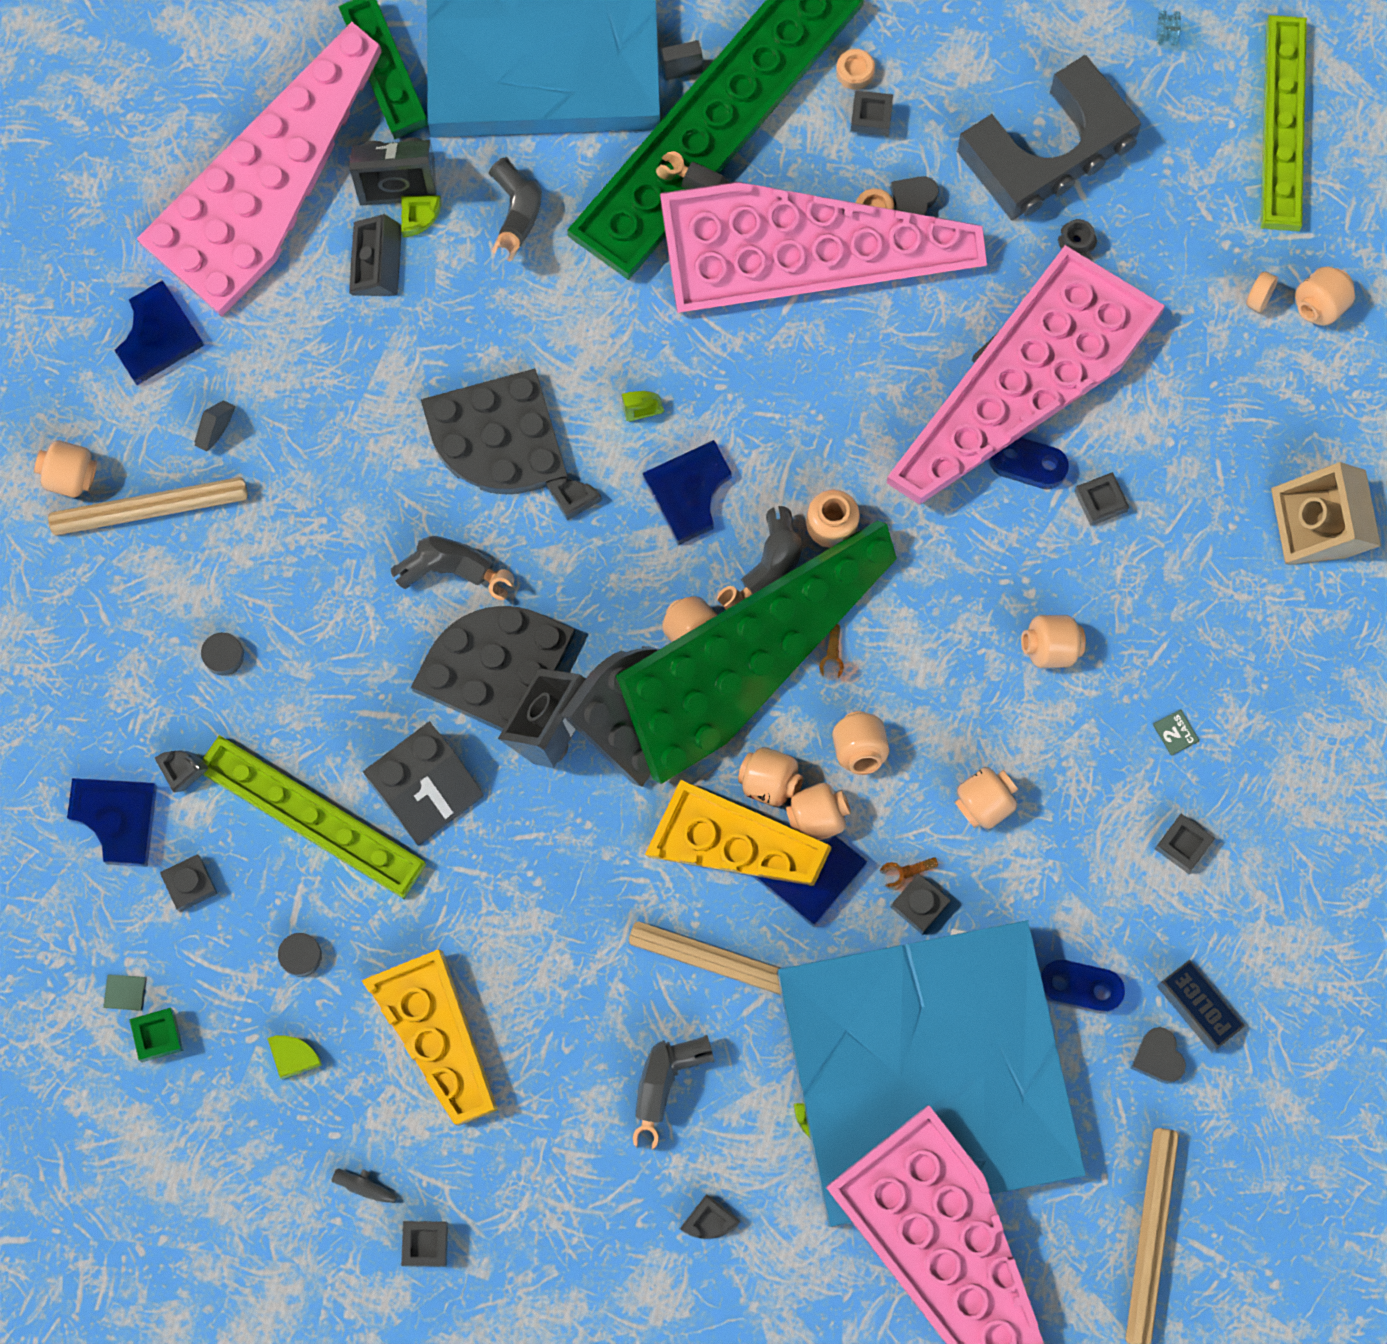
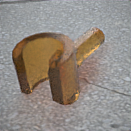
M838 624L830 631L827 654L819 665L821 677L824 675V665L828 662H834L838 665L837 679L842 676L844 664L839 658L838 647L841 626Z
M935 857L903 867L897 863L890 862L881 867L880 873L883 874L890 870H897L900 874L899 879L885 886L890 890H898L904 885L906 878L938 867V862Z

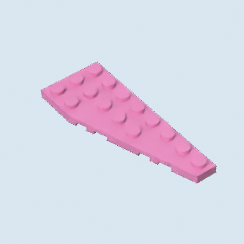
M353 22L137 238L141 246L221 317L277 261L282 251L281 245L288 231H292L298 219L296 215L306 195L309 196L335 146L334 140L341 126H345L351 114L349 110L358 92L363 90L382 52L379 44Z
M731 182L660 193L677 313L987 266L983 226L743 182Z
M1065 245L887 476V484L919 505L1120 371L1162 315L1165 305Z
M929 1105L924 1107L825 1187L946 1344H1044L1015 1259L1012 1257L1003 1232L1002 1223L991 1199L986 1179Z

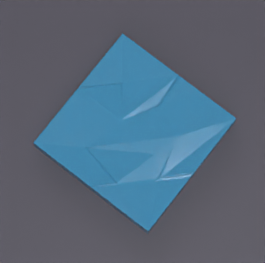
M427 0V96L430 136L456 137L654 130L660 123L656 0Z
M1028 920L777 970L828 1227L852 1223V1221L825 1187L927 1105L933 1109L982 1172L990 1190V1195L1086 1175Z

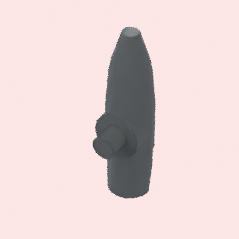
M338 1168L333 1174L331 1182L345 1187L350 1192L379 1202L394 1203L396 1197L386 1188L368 1180L369 1171L362 1169L360 1176Z

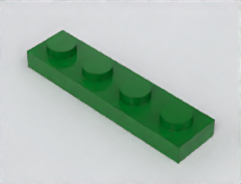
M351 0L338 6L346 27L353 22L378 43L382 52L368 79L394 140L428 126V119L377 0Z

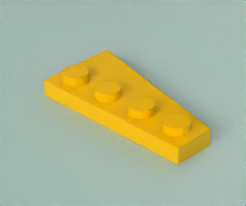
M680 780L645 855L653 859L814 886L832 848L822 841Z
M437 949L361 980L368 992L373 995L381 1007V1012L388 1023L393 1026L403 1041V1046L412 1060H415L425 1075V1080L454 1125L460 1126L498 1110L442 950Z

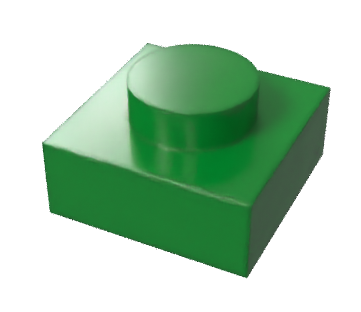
M172 1008L129 1019L140 1062L183 1051L175 1012Z

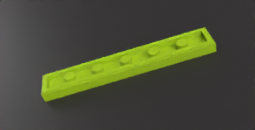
M1268 15L1266 20L1260 229L1299 232L1302 227L1307 17Z
M220 735L202 759L209 768L202 774L203 776L402 899H405L427 865L425 861Z

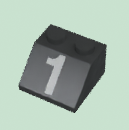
M407 138L402 142L383 143L381 141H368L363 145L352 146L349 169L360 205L402 202V196L437 195L435 159L431 140Z
M538 669L498 739L531 763L554 768L566 755L569 747L568 743L576 731L560 714L586 678L575 673Z
M430 721L363 771L368 783L417 846L484 796L455 752Z

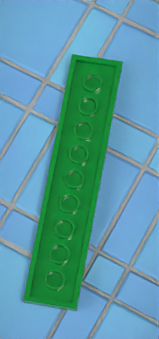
M765 0L567 229L568 237L629 280L666 237L660 193L685 190L681 187L683 177L676 175L670 180H664L657 175L656 169L660 165L674 170L672 164L663 160L662 157L668 152H678L682 156L685 166L689 167L691 162L694 161L720 174L863 7L864 0Z

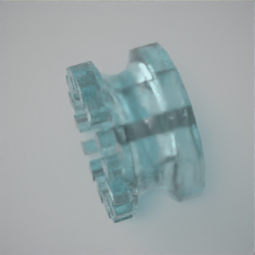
M1160 10L1157 26H1161V28H1157V32H1160L1157 33L1156 37L1157 45H1163L1164 42L1169 41L1172 46H1177L1181 31V12L1174 11V14L1168 15L1166 10Z

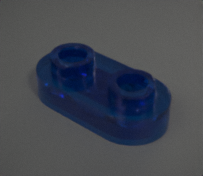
M1022 437L989 458V464L996 474L1046 490L1060 486L1064 482L1069 470L1068 459L1061 450ZM1013 449L1016 451L1017 456L1015 458H1008L1003 451ZM1052 461L1056 468L1053 470L1045 469L1042 462Z
M1055 960L1047 964L1040 974L1045 997L1054 1004L1098 1014H1106L1115 1010L1124 999L1125 987L1122 979L1115 972L1108 969L1068 960ZM1056 976L1063 977L1067 982V988L1065 990H1057L1052 984V979ZM1096 986L1105 987L1108 991V998L1105 1000L1098 999L1094 994V988Z

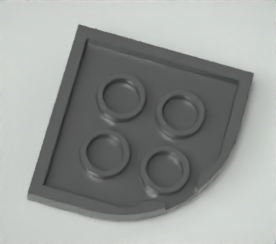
M535 368L420 399L435 450L443 464L458 479L462 478L466 482L480 487L482 491L495 494H520L547 487L546 483L556 479L565 478L568 480Z
M495 606L474 611L456 620L440 634L429 650L411 689L419 695L502 731L538 669L558 670L575 636V629L542 614L520 607Z
M642 646L640 649L628 652L621 650L602 661L584 680L560 714L631 783L641 787L651 773L616 675L659 650L649 646Z

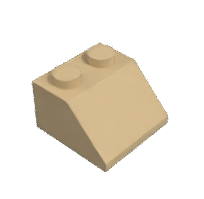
M1338 462L1271 488L1285 564L1292 565L1345 559L1381 546L1366 470Z

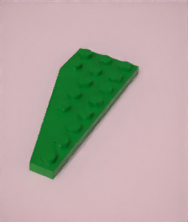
M878 520L616 675L653 780L663 784L726 745L893 564L897 557L886 523Z

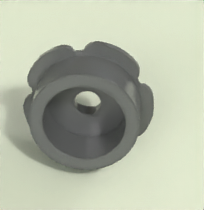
M1075 219L1061 228V235L1058 237V244L1061 249L1066 245L1082 256H1085L1088 251H1092L1095 248L1097 237L1095 236L1094 228L1089 222ZM1074 237H1079L1081 241L1075 242Z

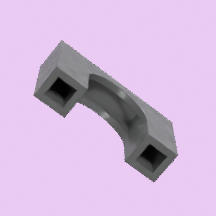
M1086 54L1055 73L1050 94L1070 117L1079 132L1080 142L1070 152L1052 158L1031 155L1022 150L1013 141L993 114L960 133L958 154L1011 221L1022 214L1025 216L1031 215L1042 206L1045 199L1054 193L1056 196L1064 194L1074 185L1076 179L1084 174H1087V176L1095 174L1105 165L1107 159L1115 154H1118V156L1126 154L1137 143L1136 138L1141 126L1140 120Z

